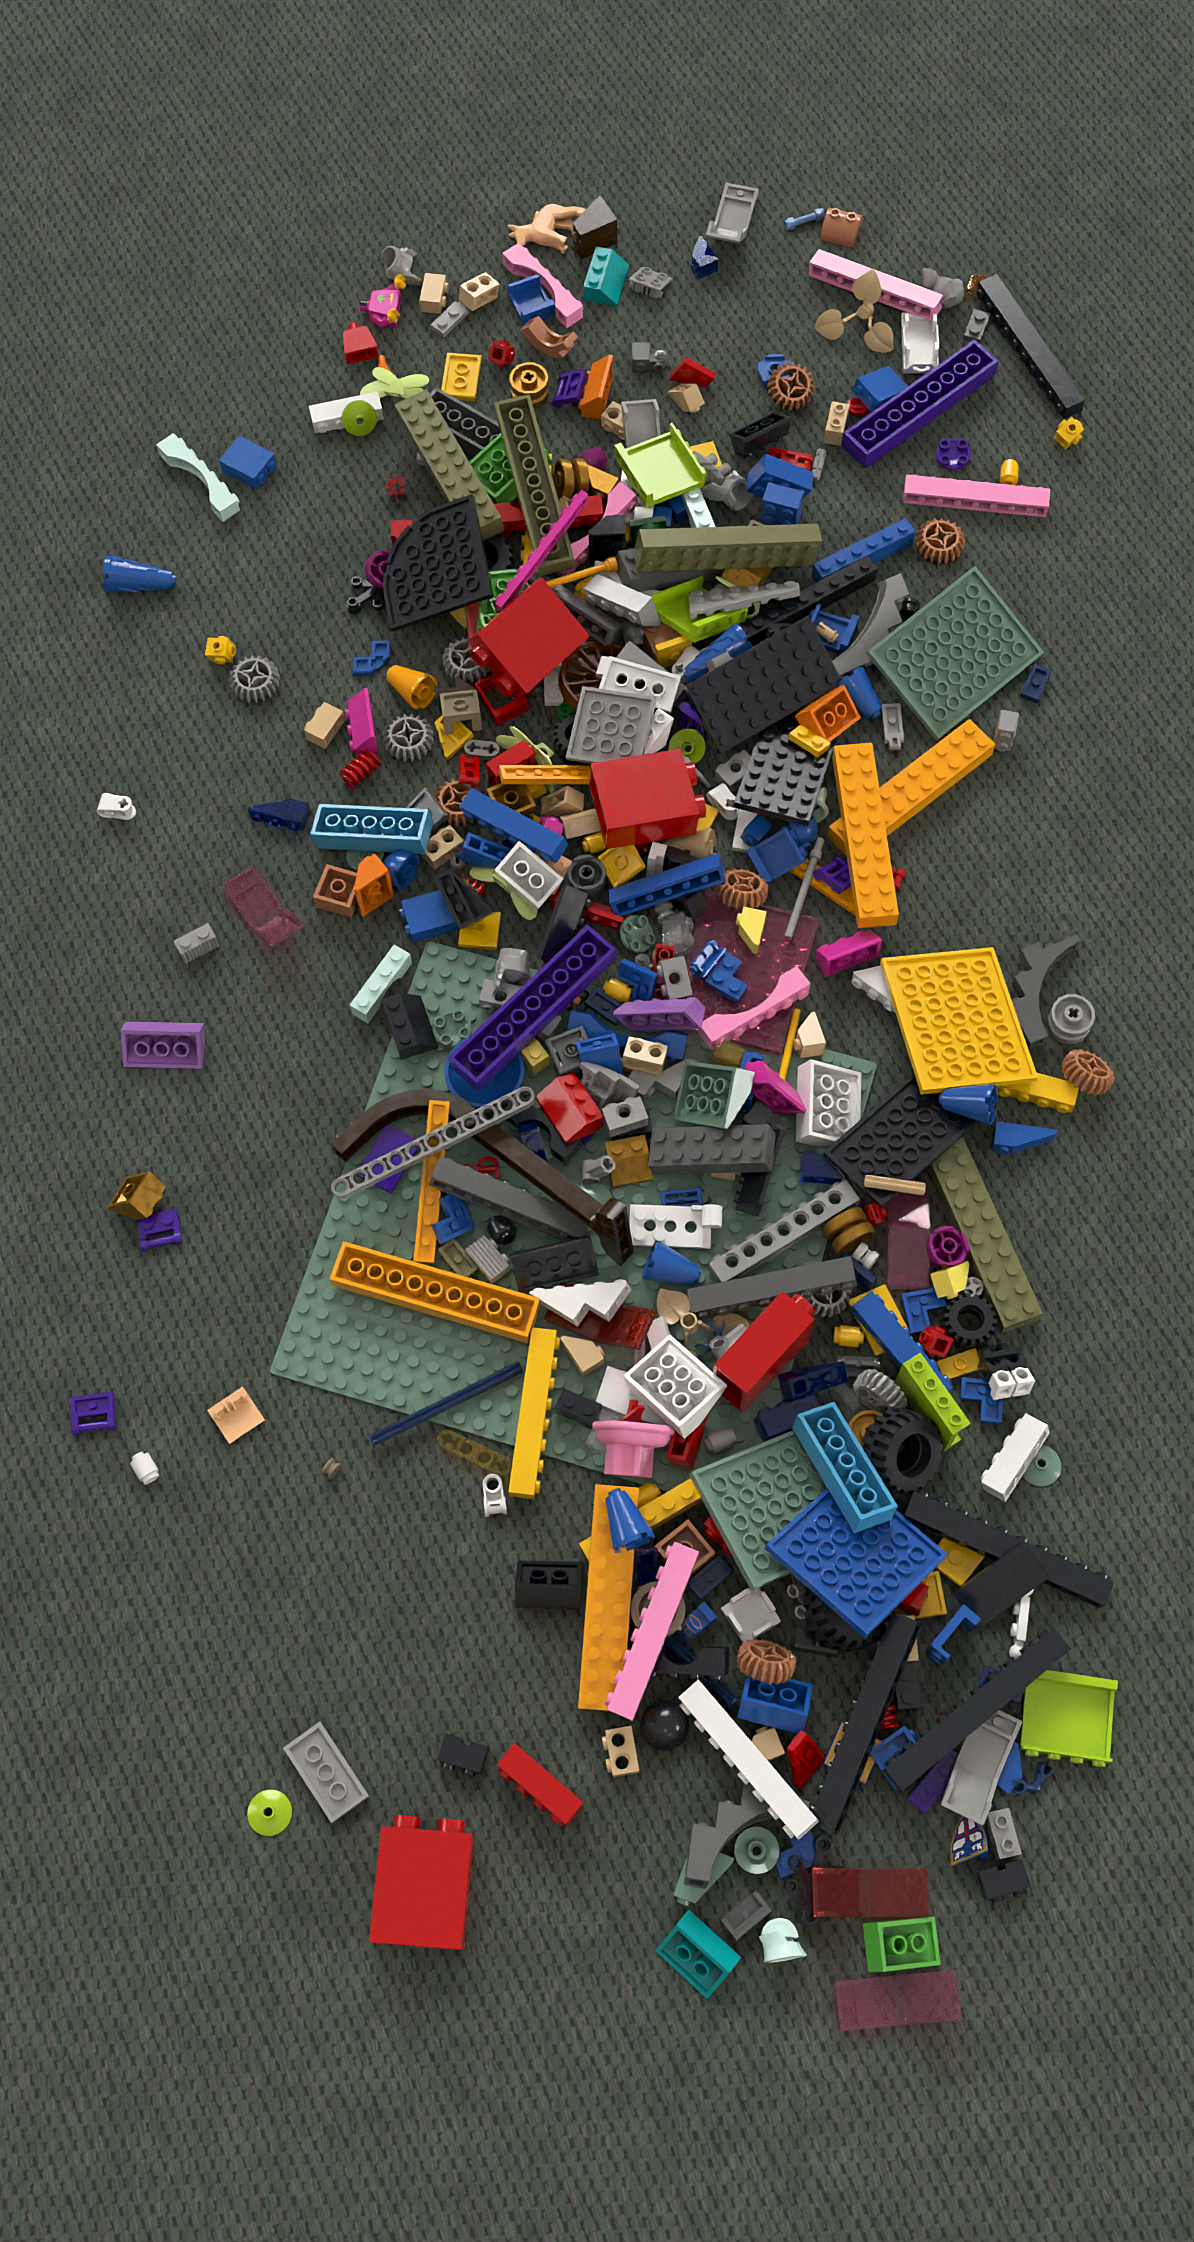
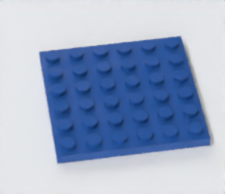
M828 1488L765 1546L767 1552L864 1638L948 1555L897 1510L891 1520L854 1533Z

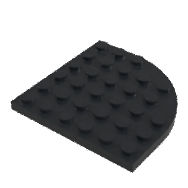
M472 494L423 513L417 517L418 520L411 526L408 525L395 541L386 563L388 565L383 576L384 598L390 629L393 632L494 597L475 497Z

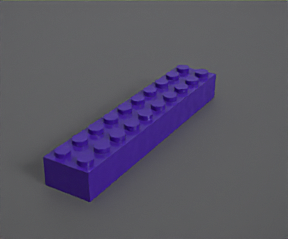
M974 339L843 432L842 447L864 468H867L995 376L998 360Z
M586 925L448 1057L450 1068L479 1092L616 960V949L590 926Z

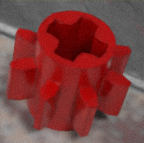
M394 474L393 479L387 478L389 482L384 487L389 489V496L393 493L395 498H398V494L405 495L403 491L408 486L402 483L404 481L403 477L398 480L397 475ZM397 483L399 484V487H397L395 490L392 488V486H395V484Z
M876 1203L864 1207L866 1215L864 1222H869L874 1226L885 1221L884 1216L887 1215L885 1207L881 1209Z

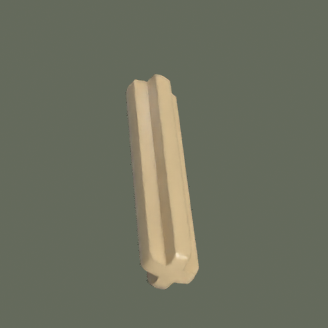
M866 1175L864 1180L865 1187L924 1195L926 1184L921 1182Z

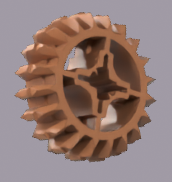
M787 362L783 366L779 365L777 370L774 369L772 371V375L768 379L770 381L767 384V387L770 388L768 394L773 395L771 401L776 400V406L781 404L782 410L785 407H788V411H791L792 408L796 411L799 409V406L804 408L814 395L812 391H814L815 386L812 385L814 379L810 378L811 372L806 373V367L801 369L800 364L796 367L794 362H791L790 366ZM786 375H791V376H792L791 378H786V377L782 378V376H786ZM793 381V383H792L793 388H792L791 391H790V388H791V387H789V386H790L791 382ZM792 395H801L798 398H790Z
M934 518L932 522L928 520L926 525L922 524L917 532L915 542L920 556L924 555V560L930 559L931 563L937 561L938 565L943 561L946 565L948 560L953 562L955 558L960 556L964 548L965 538L964 532H961V527H956V522L951 524L949 519L943 521L941 518L940 521H937Z
M453 778L451 783L445 781L444 786L439 785V791H435V798L449 815L443 823L448 821L449 825L455 823L457 827H459V823H463L466 827L467 821L473 824L474 820L466 819L459 806L471 788L481 792V789L479 787H471L470 784H458V781H455ZM451 796V799L447 801L448 803L444 805L445 800Z
M735 868L732 871L727 870L725 873L726 881L716 885L718 899L722 900L723 904H728V907L733 906L736 909L741 908L743 910V907L758 909L759 906H763L768 896L766 880L761 878L760 875H756V872H750L749 869L747 871L742 870V868L740 870Z
M1082 1049L1070 1051L1065 1056L1061 1065V1072L1065 1074L1064 1077L1069 1080V1083H1072L1087 1094L1092 1093L1096 1096L1097 1094L1102 1095L1111 1088L1115 1079L1113 1076L1114 1072L1107 1065V1062L1101 1060V1057L1089 1053L1087 1050L1085 1052Z
M753 1639V1641L747 1640L742 1642L736 1656L737 1667L740 1668V1671L746 1673L747 1677H752L753 1680L757 1679L761 1683H786V1681L791 1679L796 1668V1660L792 1652L786 1650L785 1646H780L779 1643H773L771 1640Z

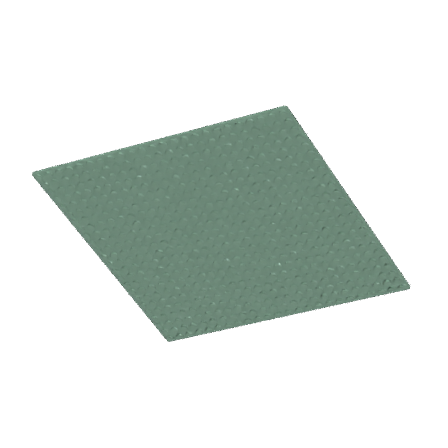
M431 941L426 943L408 994L421 995L432 1030L436 1017L446 1011L461 1010L472 1023V1035L496 1012H487L480 1008L479 998L484 980L494 981L497 959ZM529 968V971L533 976L538 972L537 970ZM515 982V983H507V984H512V985H517V986H519V983H518V982ZM589 985L586 990L591 994L596 986ZM583 991V997H587L586 993ZM499 997L497 1001H504L506 998ZM582 1001L581 1005L576 1006L575 1009H584L585 1001ZM566 1008L560 1013L563 1026L556 1035L567 1032L570 1012ZM590 1008L586 1010L593 1012L611 1030L626 1036L638 1038L651 1037L668 1031L630 1032L621 1022L614 1026ZM749 1028L738 1038L728 1040L723 1047H716L710 1050L698 1034V1029L675 1030L689 1034L685 1056L683 1059H679V1061L669 1060L666 1056L662 1070L664 1071L688 1058H693L700 1063L740 1068L746 1051L749 1053H759L764 1057V1062L768 1067L779 1074L787 1038ZM392 1035L365 1111L381 1100L404 1091L435 1089L450 1093L444 1072L447 1057L453 1048L443 1046L436 1039L437 1049L401 1060ZM536 1036L535 1039L539 1041L549 1055L550 1065L533 1075L524 1063L525 1076L522 1087L532 1089L534 1093L533 1106L538 1109L540 1105L535 1099L536 1095L553 1080L560 1077V1075L553 1068L552 1057L545 1041ZM793 1044L786 1082H789L796 1091L798 1066L810 1059L861 1073V1120L876 1071V1063L824 1049L823 1055L800 1058L798 1050L794 1049ZM624 1046L619 1048L621 1058L626 1048ZM623 1069V1075L628 1078L631 1073ZM657 1088L651 1098H647L643 1103L644 1108L649 1109L652 1128L707 1126L673 1120L677 1097L673 1099ZM527 1093L521 1095L522 1098L524 1096L528 1099L531 1098V1096ZM753 1096L752 1107L755 1105L757 1101L761 1104L763 1103L759 1099L756 1100V1098ZM507 1103L506 1105L502 1106L501 1108L504 1110V1109L508 1106L509 1103ZM491 1111L484 1113L490 1120L494 1117V1113ZM738 1112L730 1126L742 1125L743 1119L747 1114ZM773 1113L776 1116H784L788 1123L759 1217L735 1210L737 1203L733 1201L736 1191H741L742 1185L739 1184L741 1174L740 1176L736 1175L734 1182L712 1177L711 1173L656 1175L652 1171V1181L613 1188L610 1173L600 1178L599 1184L609 1190L611 1197L626 1205L629 1223L630 1204L662 1206L660 1191L700 1186L705 1191H701L703 1204L707 1202L709 1196L712 1202L708 1205L722 1206V1227L711 1228V1249L671 1248L699 1266V1271L702 1272L698 1283L694 1282L693 1286L643 1279L642 1273L646 1260L651 1254V1247L633 1246L634 1253L620 1267L607 1255L601 1246L598 1235L589 1227L586 1235L591 1236L599 1275L555 1286L594 1285L595 1282L613 1283L615 1280L622 1279L627 1281L631 1292L610 1322L589 1310L578 1327L541 1305L534 1328L557 1330V1337L568 1336L593 1341L595 1346L599 1345L605 1353L603 1357L604 1364L583 1377L560 1341L559 1350L555 1349L554 1356L558 1357L557 1369L552 1370V1377L555 1378L554 1390L549 1392V1398H552L551 1411L547 1410L546 1418H549L548 1431H544L543 1439H547L546 1450L541 1452V1455L604 1473L606 1444L598 1440L596 1430L555 1412V1405L563 1388L596 1401L607 1366L626 1372L634 1367L633 1317L636 1315L644 1316L645 1324L659 1318L657 1296L661 1288L678 1291L688 1296L687 1289L717 1283L709 1271V1263L714 1256L718 1254L722 1256L728 1252V1248L732 1245H740L745 1242L744 1239L750 1234H758L768 1223H776L783 1214L794 1212L801 1203L812 1201V1198L819 1192L825 1193L830 1190V1186L838 1181L841 1183L845 1180L846 1176L823 1156V1152L829 1147L812 1146L796 1142V1113ZM428 1115L409 1116L388 1125L418 1139L426 1135L427 1126L424 1122L427 1121ZM506 1120L497 1123L499 1127L579 1187L585 1184L582 1182L583 1161L589 1159L596 1160L605 1156V1142L612 1141V1137L609 1136L604 1123L600 1131H597L586 1146L581 1143V1148L565 1165L550 1154L551 1138L542 1128L529 1126L518 1130ZM382 1129L345 1163L341 1176L361 1166ZM451 1129L447 1132V1137L455 1138L458 1132ZM472 1137L445 1150V1158H450L458 1164L477 1166L481 1158L494 1157L499 1162L500 1176L497 1180L501 1182L506 1181L516 1188L528 1190L533 1195L545 1197L550 1202L559 1205ZM651 1138L648 1141H646L649 1153ZM418 1149L414 1156H418L421 1150ZM423 1161L406 1169L392 1194L372 1185L345 1199H339L334 1195L270 1372L273 1375L411 1415L499 1370L519 1362L523 1368L521 1374L427 1420L515 1447L529 1344L333 1287L330 1282V1276L343 1241L406 1260H414ZM484 1162L481 1166L494 1165V1162ZM489 1173V1175H491L492 1177L496 1174V1173ZM357 1176L355 1178V1183L362 1184L365 1181ZM339 1184L336 1188V1192H345L347 1186L345 1184ZM688 1194L665 1197V1200L687 1197ZM835 1198L829 1200V1202L834 1205L838 1204L839 1202ZM464 1201L475 1228L454 1238L464 1250L483 1235L489 1240L491 1236L487 1232V1225L493 1216L499 1214ZM686 1202V1203H677V1204H668V1205H666V1206L679 1205V1204H688L689 1202ZM441 1203L439 1221L447 1218ZM820 1209L812 1210L816 1215L822 1214ZM802 1219L795 1220V1223L798 1225H804L805 1221ZM512 1220L517 1227L515 1240L508 1245L497 1244L498 1248L496 1250L501 1255L504 1253L511 1262V1253L563 1240ZM647 1221L644 1224V1228L647 1231H653L656 1228V1224L653 1221ZM669 1221L664 1225V1228L668 1232H673L676 1229V1224ZM693 1222L685 1225V1230L689 1233H693L697 1229ZM823 1228L741 1278L822 1262L828 1241L822 1231ZM784 1229L778 1231L782 1236L788 1235V1232ZM437 1239L434 1263L417 1262L455 1273L438 1252V1249L448 1241L439 1244ZM762 1240L761 1244L763 1246H770L771 1242ZM746 1250L743 1252L744 1255L747 1257H752L754 1255V1253L750 1250ZM734 1261L726 1263L729 1267L737 1266V1263ZM510 1263L511 1271L492 1285L518 1292L512 1263ZM479 1271L470 1277L489 1283ZM555 1286L546 1287L544 1289H553ZM754 1306L750 1307V1310L747 1311L734 1310L730 1311V1313L745 1318L751 1325L767 1307ZM718 1314L710 1315L709 1318L701 1321L712 1328V1321ZM680 1319L674 1325L667 1324L670 1335L685 1347V1331L682 1328ZM699 1326L695 1333L689 1334L688 1351L695 1352L698 1357L699 1354L704 1352V1348L702 1346L694 1348V1346L699 1343L706 1344L714 1339V1332ZM645 1328L646 1356L651 1351V1346ZM709 1351L705 1356L698 1357V1360L713 1372L717 1359L713 1352ZM794 1358L743 1414L724 1397L720 1396L709 1411L693 1469L673 1466L666 1458L670 1444L669 1441L664 1447L654 1448L652 1478L611 1476L641 1485L650 1481L651 1484L656 1483L659 1490L668 1492L690 1479L689 1474L692 1471L772 1439ZM602 1409L598 1421H616L621 1419L623 1415ZM726 1427V1429L731 1427L737 1443L733 1444V1447L715 1454L712 1451L708 1452L704 1444L706 1434Z

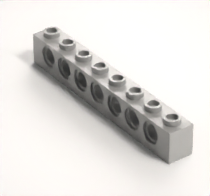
M847 1180L841 1183L838 1181L831 1185L830 1190L827 1192H819L812 1198V1201L808 1203L803 1202L798 1205L794 1212L783 1214L776 1223H768L758 1234H750L744 1239L745 1242L740 1245H732L728 1248L727 1253L722 1256L720 1254L714 1256L710 1260L709 1271L717 1283L740 1279L823 1228L834 1217L857 1207L860 1198ZM835 1198L839 1203L834 1205L829 1200ZM820 1209L822 1214L816 1215L812 1210ZM802 1219L805 1221V1224L798 1225L795 1223V1220ZM784 1229L788 1232V1235L782 1236L778 1231ZM768 1240L771 1242V1245L763 1246L761 1241ZM746 1250H750L754 1253V1255L752 1257H747L744 1255L743 1252ZM734 1261L737 1263V1266L729 1267L726 1263Z

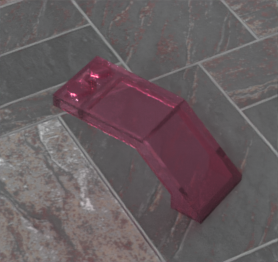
M253 865L221 885V888L251 930L269 948L272 949L304 928L293 912L290 913L282 906Z
M926 1185L924 1195L900 1192L886 1205L888 1224L887 1289H929L930 1259L927 1255L926 1245L930 1236V1219Z
M955 1970L833 1982L839 2031L962 2020Z

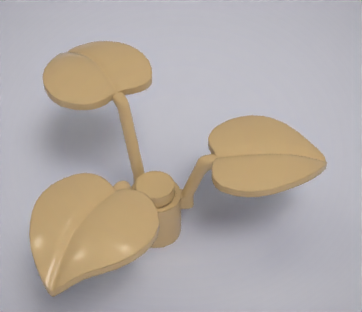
M871 269L859 276L853 284L855 297L859 300H864L858 311L841 319L840 311L835 309L827 310L818 317L815 329L823 337L835 340L844 332L843 322L855 316H859L861 319H868L870 331L864 335L865 343L871 350L885 353L894 349L893 332L890 326L884 322H878L872 327L873 317L871 315L875 310L873 303H876L881 296V283L876 271Z
M662 1288L659 1290L657 1296L659 1317H665L669 1325L676 1324L680 1319L682 1328L685 1331V1348L687 1350L689 1347V1334L695 1333L699 1326L714 1332L713 1328L704 1324L701 1320L698 1321L696 1315L690 1312L688 1296L678 1291ZM733 1313L722 1316L717 1315L713 1319L717 1329L722 1327V1321L724 1320L725 1328L722 1331V1336L727 1335L740 1324H743L747 1329L750 1326L745 1318ZM689 1351L698 1359L697 1354L695 1352Z

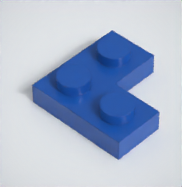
M725 952L705 979L704 984L738 1003L748 989L746 983L733 977L741 967L742 961Z
M623 959L620 962L617 978L634 985L631 1002H634V1000L651 1001L654 997L658 973Z
M451 1194L439 1199L447 1216L446 1219L431 1225L439 1244L475 1228L463 1199Z
M935 1288L901 1294L911 1335L920 1334L927 1325L930 1326L928 1311L945 1309L947 1307L945 1297L938 1298Z
M962 1377L960 1400L981 1402L980 1422L1001 1425L1003 1398L993 1400L990 1394L992 1389L987 1380Z
M811 1830L799 1840L795 1836L789 1837L793 1848L779 1853L778 1861L775 1864L780 1878L796 1872L795 1869L790 1868L788 1865V1859L791 1855L800 1856L803 1859L805 1868L813 1866L815 1850L813 1848L814 1837ZM797 1858L792 1862L794 1867L799 1863Z

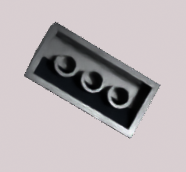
M565 884L562 885L537 959L548 963L578 934L579 928H583L586 919L584 918L585 911L590 909L592 903L590 894Z
M772 1129L775 1132L773 1167L785 1131L782 1129ZM746 1172L741 1174L739 1184L742 1185L741 1191H736L733 1201L737 1203L735 1210L759 1217L772 1172Z

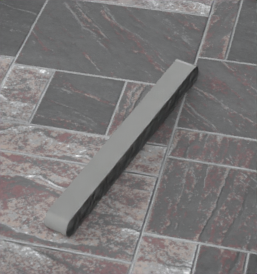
M521 1087L335 1179L331 1184L332 1192L339 1199L348 1198L530 1108L534 1103L532 1089ZM524 1093H527L531 1096L530 1100L527 1102H523L519 1099L520 1096ZM509 1102L513 1107L509 1111H504L501 1108L502 1104ZM485 1112H493L494 1117L491 1120L484 1119L483 1115ZM473 1120L476 1126L473 1129H467L465 1123ZM454 1129L458 1134L455 1138H449L446 1136L447 1132ZM433 1138L438 1139V1146L430 1147L428 1145L429 1140ZM417 1147L421 1150L418 1156L410 1155L412 1148ZM394 1157H401L402 1162L400 1165L395 1166L391 1163ZM376 1166L384 1167V1171L379 1175L373 1173V1169ZM364 1175L365 1181L362 1184L355 1183L356 1176ZM345 1184L347 1186L346 1191L343 1193L336 1192L337 1186Z

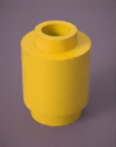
M1005 460L1001 465V484H1017L1019 466L1015 460Z
M601 831L584 837L582 847L585 853L588 852L592 855L606 850Z
M611 978L610 981H605L602 991L615 1001L622 1003L629 1001L633 988H630L626 983Z
M840 1325V1327L834 1328L833 1343H837L838 1346L858 1348L859 1343L863 1344L864 1331H860V1327Z
M649 1481L638 1487L637 1508L639 1509L661 1495L656 1483L651 1484Z

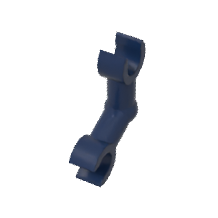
M713 1320L711 1325L714 1330V1338L722 1336V1331L725 1328L724 1320L720 1329L715 1328V1320ZM710 1342L706 1344L699 1343L694 1346V1348L699 1346L704 1348V1352L699 1354L698 1357H703L707 1352L712 1351L709 1346Z
M1040 1761L1036 1766L1037 1775L1033 1783L1014 1778L1012 1780L1019 1783L1020 1786L1017 1790L1011 1789V1791L1019 1795L1024 1794L1025 1791L1038 1793L1045 1778L1052 1775L1053 1768L1047 1766L1043 1772L1045 1763Z

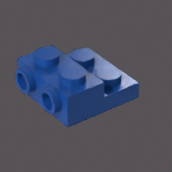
M905 1726L873 1747L870 1756L893 1790L897 1788L883 1772L887 1767L884 1763L894 1754L897 1758L904 1753L902 1748L911 1740L914 1744L917 1740V1736L912 1729H907Z

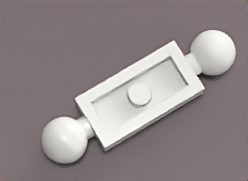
M1034 1589L1013 1605V1614L1016 1615V1621L1011 1625L1010 1635L1014 1637L1013 1643L1015 1644L1010 1648L1009 1655L1010 1657L1013 1656L1015 1660L1022 1655L1019 1650L1024 1647L1023 1644L1026 1641L1030 1605L1029 1596L1033 1593Z

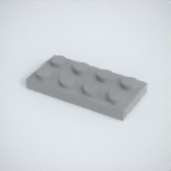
M318 1722L283 1747L332 1824L370 1797L321 1722Z

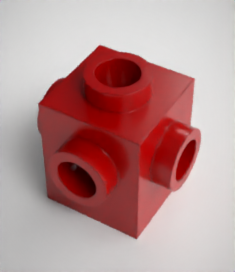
M503 339L492 342L489 348L488 360L493 361L495 365L500 367L510 365L515 358V347L511 346L509 341Z
M927 1325L920 1334L919 1343L924 1348V1353L933 1357L938 1355L945 1358L954 1339L946 1334V1329L935 1325L934 1328Z

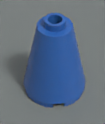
M859 667L852 671L854 674L847 675L839 681L837 687L845 685L858 713L867 720L870 718L874 720L881 715L880 710L882 707L865 669Z
M995 1084L948 1088L940 1093L939 1104L945 1110L984 1124H992L996 1114L994 1104H997L998 1100L997 1086Z
M655 1240L650 1250L651 1254L647 1258L643 1269V1279L693 1286L694 1282H699L702 1272L699 1271L698 1265L661 1241Z
M620 1488L610 1491L608 1493L609 1496L606 1497V1506L614 1553H621L620 1548L626 1547L627 1551L650 1542L648 1537L654 1539V1532L628 1493L621 1491Z

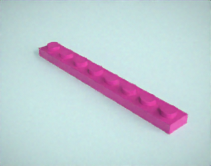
M581 490L578 495L575 494L573 496L570 506L567 509H563L560 519L557 523L554 522L551 525L548 535L541 538L538 544L539 547L529 554L526 564L519 567L514 580L511 579L507 583L504 593H500L497 596L495 605L498 613L519 594L588 503V493Z

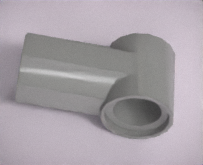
M607 1155L596 1160H584L582 1182L585 1184L589 1182L600 1183L601 1177L615 1170V1162Z
M743 1324L737 1326L727 1335L718 1336L711 1340L709 1346L717 1361L747 1330Z

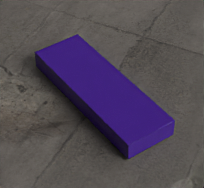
M953 1749L932 1767L907 1798L923 1814L927 1812L947 1787L953 1765L958 1756Z

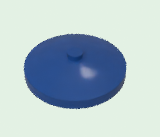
M467 1037V1038H465L464 1040H462L461 1042H459V1043L451 1050V1052L449 1053L448 1057H449L462 1043H464L469 1037ZM520 1052L479 1092L450 1068L448 1057L445 1063V1080L450 1093L465 1100L475 1109L521 1088L524 1082L525 1069Z

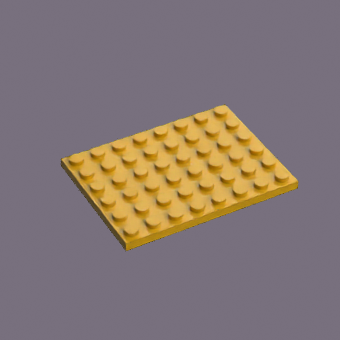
M993 947L881 959V968L921 1094L944 1092L948 1088L983 1084L1003 1086L1037 1081L1038 1076Z

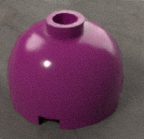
M600 447L582 451V456L578 457L575 455L572 458H583L588 465L604 472L607 468V455L605 449L601 450Z
M387 550L372 554L365 562L364 572L367 581L379 589H383V576L388 565L386 561L390 552Z
M942 1226L936 1229L929 1236L926 1243V1252L929 1259L936 1266L942 1268L956 1266L963 1262L969 1251L968 1240L964 1233L958 1232L952 1226Z

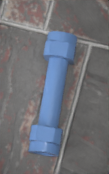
M823 208L813 210V213L793 219V217L787 218V220H784V227L786 231H791L797 225L816 220V222L821 221L825 218V212Z

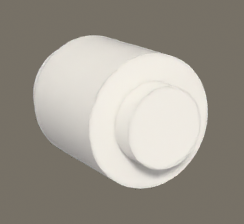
M139 1452L132 1457L133 1461L130 1465L144 1485L151 1483L159 1477V1470L149 1453Z

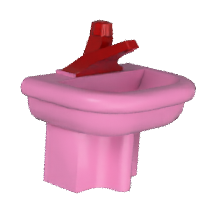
M634 1399L629 1400L627 1414L621 1419L593 1422L592 1427L596 1430L598 1440L606 1444L604 1474L652 1478L654 1448L666 1446L670 1441L671 1435L675 1434V1429L666 1425L644 1423L641 1416L645 1407L638 1405V1400Z

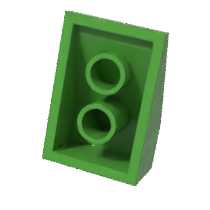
M935 1917L863 1923L868 1972H886L941 1965Z

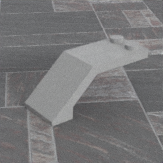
M726 183L715 222H709L706 237L739 244L747 235L759 189Z
M656 399L621 402L626 448L661 435L660 409Z
M998 1710L964 1739L951 1771L941 1802L942 1806L982 1826L984 1825L992 1806L991 1802L998 1779L1022 1724L1021 1720Z

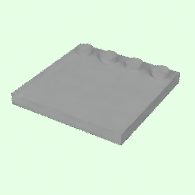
M582 686L566 759L591 764L644 755L657 701L656 697Z

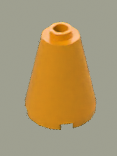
M398 665L390 667L387 671L388 682L412 708L419 710L418 708H425L432 702L436 694L434 688L435 686L437 687V681L433 676Z

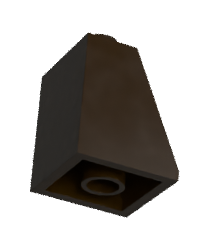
M601 196L597 197L573 222L571 234L574 253L583 259L594 254L596 246L608 248L617 244V218Z

